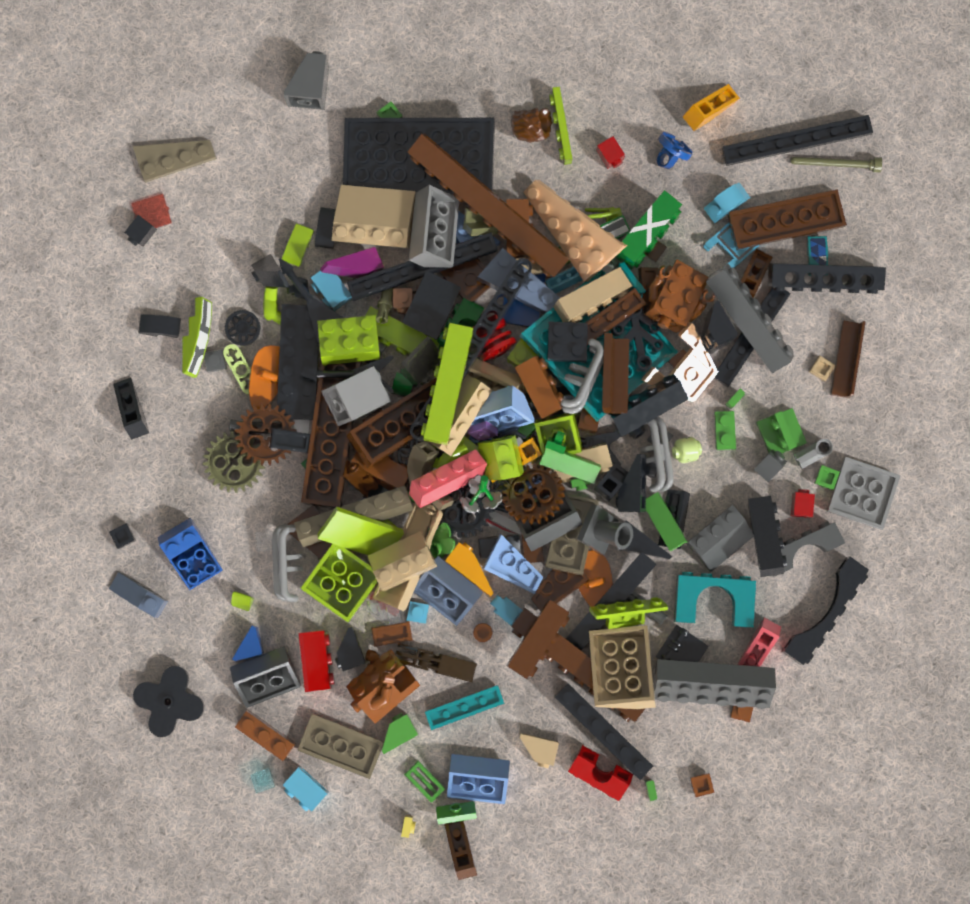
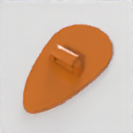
M265 346L256 353L253 359L249 380V398L252 408L255 405L257 409H260L261 403L266 407L278 393L279 346Z
M591 550L588 551L584 573L589 578V581L578 589L588 605L594 607L613 585L610 565L606 557Z

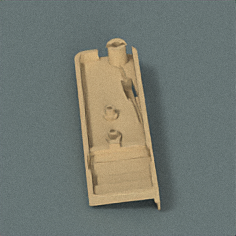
M414 503V510L409 513L403 527L404 535L400 540L420 531L425 538L427 528H430L425 539L430 549L433 536L443 513L432 504L419 508ZM421 575L386 591L381 590L378 584L373 598L404 611Z

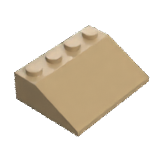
M341 185L333 221L332 241L410 249L416 191Z
M648 626L589 631L595 707L624 709L655 708Z

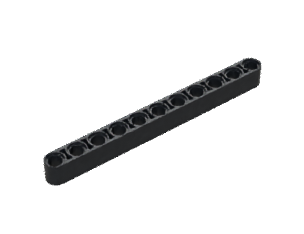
M520 258L515 262L473 328L470 345L475 346L477 351L474 354L468 353L467 366L464 370L462 381L529 278L532 264L528 259ZM520 265H526L528 267V271L522 273L518 270V267ZM510 281H516L518 287L511 289L507 284ZM505 297L508 302L505 305H500L497 299ZM494 313L498 318L495 321H489L487 315ZM480 329H484L487 332V335L483 338L476 335ZM431 396L411 425L410 434L415 441H424V435L420 437L415 436L414 430L417 427H422L423 423L427 424L428 420L424 418V414L426 413L427 405L432 403L433 397Z

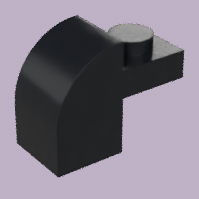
M615 462L594 491L609 502L623 485L628 472Z

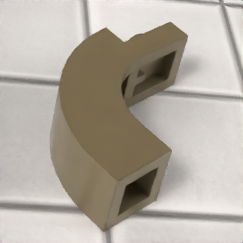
M427 441L414 445L409 455L407 471L410 485L411 481L433 471V465L439 452ZM447 494L432 502V504L439 510H443L452 506L454 499Z

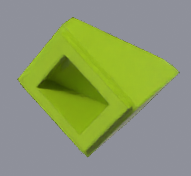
M234 591L232 593L231 605L249 611L254 598Z

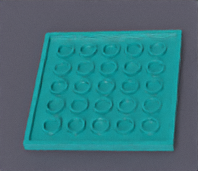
M600 270L589 281L584 282L577 289L591 283L592 281L606 275L607 273H605L603 270ZM602 306L598 308L595 314L583 316V319L578 323H586L606 308ZM553 307L523 331L520 337L539 358L544 359L553 374L576 397L580 386L572 384L564 378L566 374L585 377L572 372L569 369L570 364L574 363L589 368L595 354L589 351L590 345H588L586 363L547 361L549 321L562 322ZM631 320L626 324L624 332L620 336L613 335L614 339H623L632 328ZM639 320L640 326L648 332V326ZM652 325L651 328L656 330V327ZM660 331L656 334H651L664 344L659 352L652 351L651 345L643 339L645 355L651 358V367L657 370L678 353ZM603 334L601 337H599V338L596 339V340L601 343V345L603 346V350H604V334ZM634 338L629 343L628 395L643 383L642 378L651 369L650 367L646 372L636 369L637 353ZM654 343L656 348H660L657 343ZM604 362L584 405V408L596 422L607 414L604 413L602 408ZM642 362L639 363L642 367H645Z

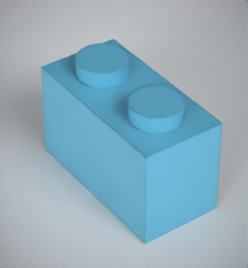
M319 271L311 277L313 282L311 286L317 294L320 292L324 297L322 301L334 311L352 299L351 293L337 275Z
M301 766L283 784L285 787L284 791L291 798L295 796L300 801L298 804L304 810H310L311 812L329 793Z

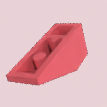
M764 617L737 665L760 667L780 637L781 626Z

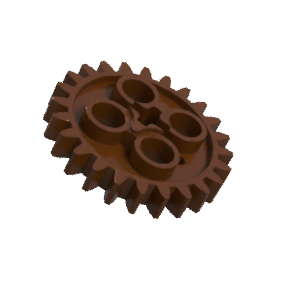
M261 403L260 409H257L254 405L253 412L247 409L248 416L241 415L240 417L243 422L236 423L240 426V429H235L234 432L239 433L240 436L235 437V440H240L241 442L237 445V448L243 447L244 449L241 451V454L247 452L246 459L248 460L253 457L254 464L257 460H260L261 466H263L265 461L271 466L272 460H275L277 464L279 463V457L285 460V452L291 454V451L271 450L269 448L270 437L264 440L261 435H250L248 433L249 431L263 433L267 429L268 433L271 434V424L274 421H279L282 424L281 430L297 432V429H291L295 422L288 421L291 415L285 417V409L278 412V405L274 409H271V403L268 404L267 408H264L263 403ZM254 419L262 420L263 426L260 429L253 428L252 421ZM252 438L260 440L261 444L258 448L250 446L249 442Z
M527 464L524 473L519 477L508 479L510 484H504L506 490L502 491L504 496L502 501L509 515L514 516L516 521L521 518L523 524L529 520L531 525L534 520H537L538 524H540L541 518L548 521L547 515L554 517L553 510L560 511L558 504H563L564 502L561 498L565 497L563 491L565 487L561 484L562 480L561 477H558L557 472H553L551 468L546 470L543 465L539 469L537 464H534L533 468H530ZM537 480H542L539 484H534ZM526 481L530 482L541 504V507L537 506L532 494L529 491L528 486L526 485ZM524 489L523 492L517 493L518 490ZM550 495L549 498L542 499L544 496ZM528 504H533L530 508H525Z

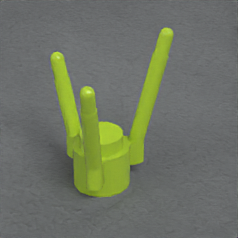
M620 207L585 208V212H605L587 216L591 219L605 217L606 222L622 215Z

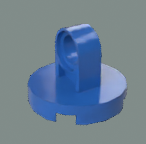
M663 132L658 138L663 148L657 156V164L662 168L670 169L679 158L688 161L693 155V151L685 142L677 141L675 139L676 136ZM668 155V156H669V160H668V162L664 165L663 160H664L665 156Z

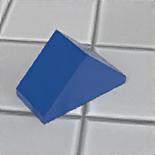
M255 625L251 626L232 660L240 661L264 654L258 627Z

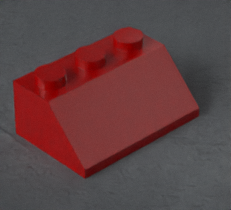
M325 630L298 633L305 692L332 689L335 679L334 673H330L329 665H333L332 654H328L327 646H330L329 634H326Z

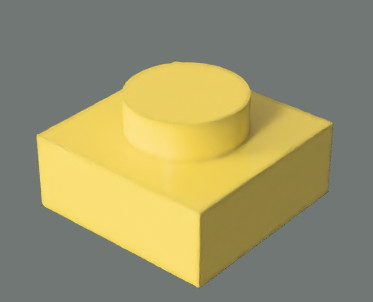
M405 815L401 837L409 838L410 833L414 834L416 822L412 821L413 816Z

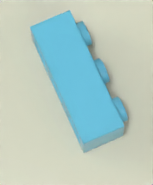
M575 267L545 280L546 286L555 294L583 281Z

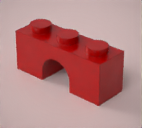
M582 745L574 757L568 772L590 784L593 788L604 792L609 797L620 801L630 786L634 774L618 765L610 772L600 770L596 765L599 754Z

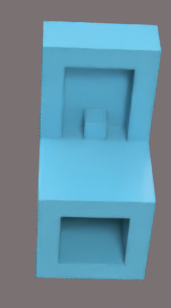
M739 182L717 195L712 202L704 207V210L711 220L717 223L728 212L737 209L751 197Z

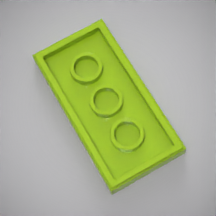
M336 507L318 532L317 537L320 540L362 554L371 555L398 542L404 535V531L401 528Z

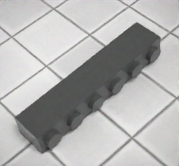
M727 264L711 274L706 283L771 373H774L791 363L794 357L793 349L783 341L781 332L773 327L770 317L763 313L758 300L753 299L748 286L740 281L735 268H731Z

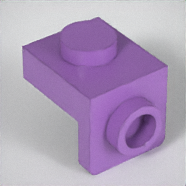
M485 421L470 425L468 434L476 440L482 441L498 436V429Z

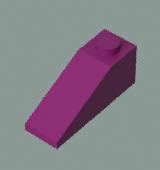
M373 247L327 261L320 268V271L345 277L360 278L381 271L384 266L376 248Z

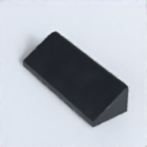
M668 489L665 504L682 533H684L690 493ZM659 535L658 545L667 547L661 535Z

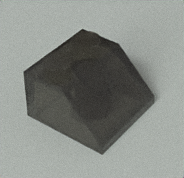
M427 336L401 363L400 373L416 388L420 384L422 386L425 385L430 379L429 375L435 371L436 366L441 364V359L438 358L440 350L430 337Z

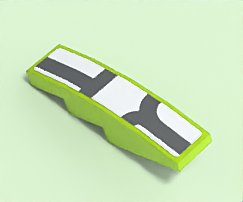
M202 296L195 298V316L189 317V335L182 337V373L192 378L197 377L203 362L212 318V302Z

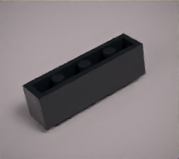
M672 374L664 377L662 381L655 385L648 386L639 394L630 396L627 413H608L616 431L623 437L687 401L689 398L679 378Z
M771 496L748 499V509L760 577L784 574L787 560L786 555L782 556L781 549H784L783 538L778 536V531H781L779 519L775 520V513H777L776 502H772Z

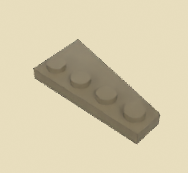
M210 140L133 146L145 183L217 159Z

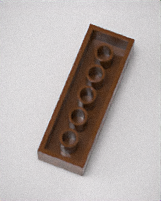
M434 378L349 431L346 437L367 468L414 440L410 434L411 425L429 399L431 387L436 385L437 378ZM417 427L414 430L415 436L421 435L422 427Z

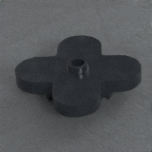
M172 666L167 668L162 675L160 684L143 682L134 689L133 699L136 705L151 711L148 726L151 733L157 737H166L172 734L178 719L194 721L199 719L204 713L205 705L203 700L199 696L187 692L189 674L183 667ZM166 698H170V699H171V704H170V705H166V703H165V699H166Z

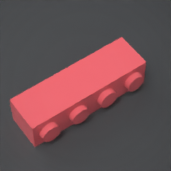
M475 449L411 481L409 495L418 507L422 508L467 485L469 480L475 479L477 475L483 476L487 463Z

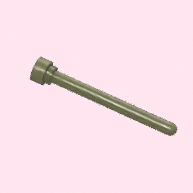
M792 157L790 159L791 164L869 168L872 172L881 173L882 157H874L869 161Z

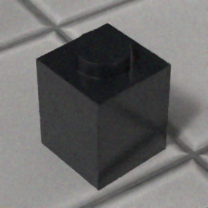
M137 215L124 233L129 236L127 240L133 245L137 246L139 244L144 247L157 229L144 218Z

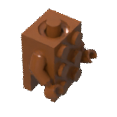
M678 259L675 260L673 266L668 265L664 273H662V270L665 268V265L660 266V274L655 277L649 287L648 300L650 303L644 313L651 320L658 322L659 327L669 329L675 333L687 327L688 322H692L699 317L706 308L707 302H712L715 298L714 293L710 298L705 297L708 293V289L704 290L707 285L706 280L708 276Z
M392 649L384 652L380 658L376 651L367 650L365 659L370 661V663L367 664L364 672L358 677L353 678L346 686L354 699L350 704L357 713L363 710L375 724L420 686L408 667L401 663Z

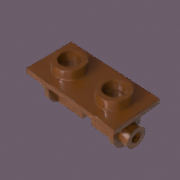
M346 460L342 476L367 498L369 491L378 489V482L370 475H367V472L358 463H350Z

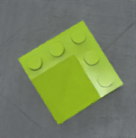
M332 544L300 589L349 623L378 582L369 564L346 548Z

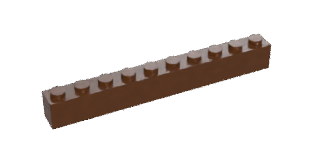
M421 134L408 150V153L411 155L409 158L417 165L421 163L428 175L431 177L435 175L440 180L439 184L447 190L450 188L455 192L454 197L469 204V210L476 215L479 213L483 216V221L488 226L497 228V233L502 238L511 240L513 242L512 246L517 251H524L527 254L526 258L533 264L538 263L545 275L555 277L569 261V256L426 134Z

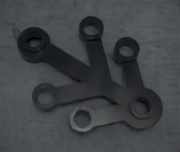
M640 308L613 327L611 332L614 336H620L624 332L626 324L631 320L632 328L623 339H629L630 343L634 338L637 353L635 367L641 372H646L651 367L652 360L649 356L645 355L643 339L651 345V349L654 352H659L664 344L661 340L651 335L656 334L660 330L658 322L652 321L643 313V309ZM639 320L648 326V332L640 326ZM651 326H655L656 330H653ZM654 343H657L660 348H656ZM642 362L645 367H642L639 363Z

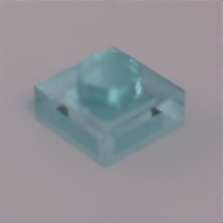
M270 768L250 775L256 794L276 787Z

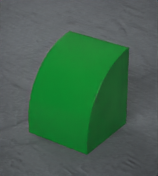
M397 372L392 386L394 390L392 394L405 397L412 393L416 382L415 378Z

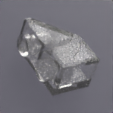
M376 599L366 601L367 605H363V610L385 625L405 622L404 611L383 602L378 603Z

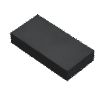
M272 428L269 448L308 453L311 434Z

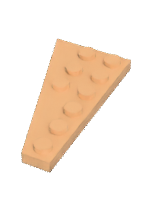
M535 180L523 192L564 253L570 257L569 260L584 282L589 281L627 246L614 238V235L602 229L598 223L582 211L570 205V202L558 196L554 190L542 181Z

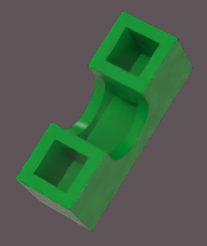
M463 298L461 304H456L452 312L455 315L453 318H448L445 328H449L450 323L472 328L480 319L484 307ZM441 332L437 339L439 343L438 351H440V347L445 346L444 332Z

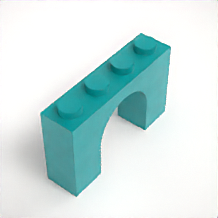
M682 572V575H677L674 622L695 623L698 596L707 587L716 586L724 589L732 599V626L754 628L756 581H752L751 577L739 576V579H732V575H720V578H712L713 574L701 573V577L693 576V572Z

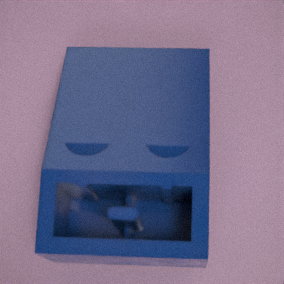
M191 517L158 537L159 546L189 590L223 571Z

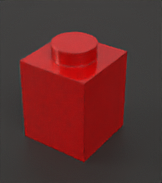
M614 136L597 145L596 151L607 169L611 167L617 168L623 163L625 154Z
M798 489V492L792 493L790 516L812 518L815 494H810V490Z

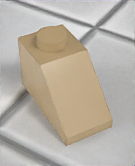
M520 733V739L533 760L538 762L537 766L549 768V765L554 766L559 745L558 741Z

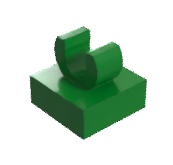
M558 431L555 439L549 437L545 448L564 454L567 443L562 442L565 433Z

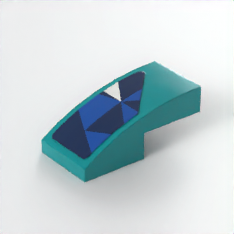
M807 236L808 264L828 265L827 236Z

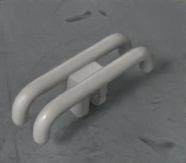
M589 339L588 341L590 345L589 351L595 354L589 368L574 363L570 364L569 367L572 372H576L585 378L566 374L564 378L566 381L580 386L574 399H563L561 401L562 410L565 413L574 414L582 410L603 365V346L595 339Z
M657 417L646 423L650 426L653 445L642 447L640 451L643 453L654 451V457L646 458V464L655 462L658 480L649 489L651 492H664L672 486L674 476L666 425L662 418Z
M293 524L278 526L272 535L274 592L277 598L288 602H297L299 597L288 592L287 572L303 571V566L300 565L287 566V560L302 559V554L286 555V536L288 533L296 530Z

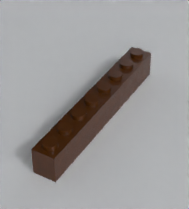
M523 608L510 625L513 628L511 632L520 639L522 636L525 637L537 616L528 609ZM559 635L554 644H549L547 648L549 652L545 658L551 663L554 660L560 664L557 668L566 675L568 672L575 676L573 680L580 686L587 685L590 688L588 692L594 696L591 658ZM646 708L616 709L621 712L619 716L627 722L630 720L636 722Z

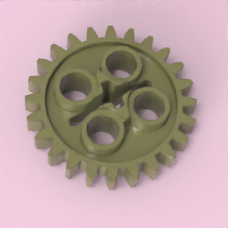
M231 431L230 436L224 432L223 439L216 436L218 442L210 441L213 447H206V450L210 453L209 455H203L204 458L208 459L207 462L203 463L204 466H208L204 473H211L207 479L209 481L215 479L213 482L214 486L220 483L219 489L221 491L227 487L228 493L231 492L232 488H234L235 493H238L239 488L246 492L245 486L248 485L250 488H253L252 481L259 483L256 477H263V474L259 471L266 467L261 466L260 460H257L255 464L252 463L249 466H245L243 460L247 457L248 453L246 452L239 457L244 449L243 447H239L236 453L229 452V447L232 444L238 445L241 443L240 440H235L237 436H235L234 431ZM252 438L249 442L252 448H258L260 446V444L254 445L256 441L255 438ZM220 458H224L226 461L225 466L222 468L216 466V462ZM232 458L235 460L237 459V462L239 463L237 466L232 465ZM230 467L227 474L223 475V472ZM233 471L240 472L238 480L234 481L231 479L230 476Z

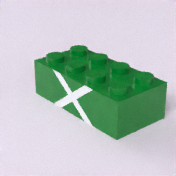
M664 190L623 239L622 242L627 246L615 258L621 263L625 262L630 270L634 266L638 268L644 261L645 253L650 254L656 246L657 238L662 239L670 227L669 224L674 225L678 220L679 215L682 213L680 211L682 203Z

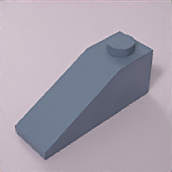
M118 572L109 587V590L154 618H159L168 603V600Z

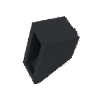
M354 627L348 628L336 653L338 656L335 658L338 669L342 668L343 672L366 664Z

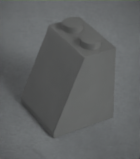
M320 51L306 54L284 90V98L288 107L325 110L329 76V63L326 54Z

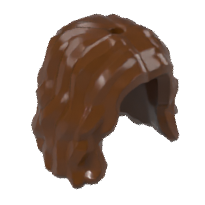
M533 108L529 111H514L511 116L513 134L518 140L528 143L547 139L550 137L551 125L553 123L550 116L551 112L547 108H542L540 111L538 108Z

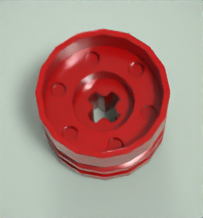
M495 314L488 317L487 319L489 321H495L498 317ZM504 318L481 352L483 354L480 358L484 362L503 355L517 343L515 337L509 338L512 335L511 330L502 332L507 326ZM480 329L476 335L483 338L487 335V332L484 329Z

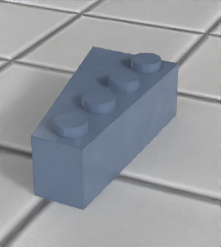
M502 248L480 273L477 281L498 291L517 260ZM523 265L518 267V270L522 273L528 271ZM532 273L515 298V300L542 314H546L551 310L557 300L560 299L558 295ZM510 281L507 284L511 289L518 287L516 281Z

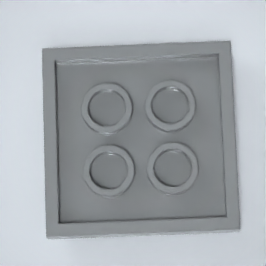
M844 457L827 512L883 530L901 475L849 457Z

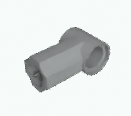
M820 439L793 456L800 468L803 469L829 455L833 450V445L828 439ZM820 443L827 445L826 453L819 451L818 446Z

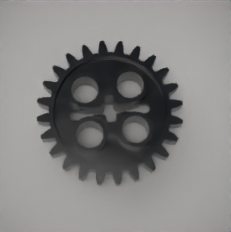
M468 484L455 490L460 493V497L453 502L452 506L441 510L443 515L439 526L442 523H447L451 529V536H454L457 532V537L459 538L462 537L463 533L465 538H469L470 532L473 536H477L476 530L483 532L482 526H489L486 520H493L489 513L495 512L494 509L484 508L482 499L487 496L484 494L477 501L480 511L475 513L476 518L474 522H469L468 516L470 512L461 509L462 503L460 502L461 497L465 498V490L468 491L466 497L471 499L473 495L470 493ZM452 510L457 512V517L454 520L450 519V512Z

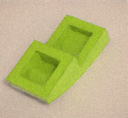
M296 223L282 259L300 267L306 249L309 247L314 229Z

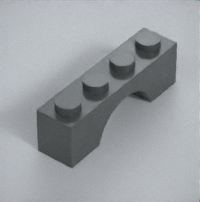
M828 521L818 525L819 529L814 532L810 529L801 533L802 537L797 540L793 537L784 541V549H781L782 556L786 555L787 567H784V572L793 568L795 553L804 545H814L822 551L828 552L845 544L836 523L829 524Z

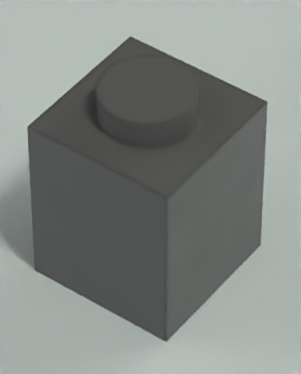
M772 449L757 464L754 470L769 482L785 466L787 461L781 452Z

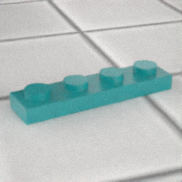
M496 685L425 711L431 730L505 703L500 689Z

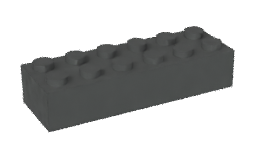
M657 659L653 676L655 700L661 702L677 701L679 703L691 702L701 705L717 704L719 706L733 705L741 708L747 706L765 709L770 708L776 690L775 668Z

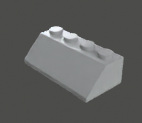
M431 185L426 186L415 194L409 261L423 267H453L459 200Z

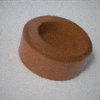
M480 623L475 626L473 634L477 641L487 642L491 639L493 631L490 625Z

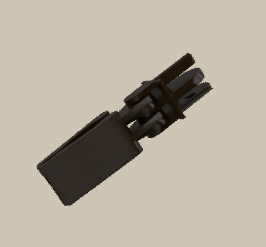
M398 643L397 647L415 651V655L396 650L395 654L413 659V662L399 659L402 664L427 671L430 668L435 670L437 674L473 683L477 663L440 653L439 656L433 655L432 651Z

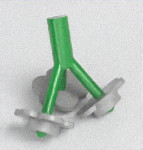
M477 475L475 479H470L468 482L470 493L475 495L472 499L461 497L460 502L464 510L476 513L480 511L478 503L475 502L476 499L482 498L486 494L487 496L482 499L484 508L495 509L502 502V493L499 491L495 493L489 492L488 485L490 482L486 475Z

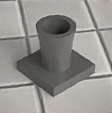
M591 504L577 540L598 554L605 555L609 544L619 549H626L632 541L633 529L629 523L618 522V519L598 505Z

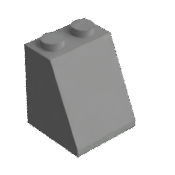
M374 366L321 391L338 426L353 421L391 402L389 392L381 382V375Z

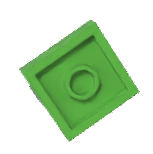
M793 408L783 412L780 411L756 422L768 453L772 449L784 453L807 444Z

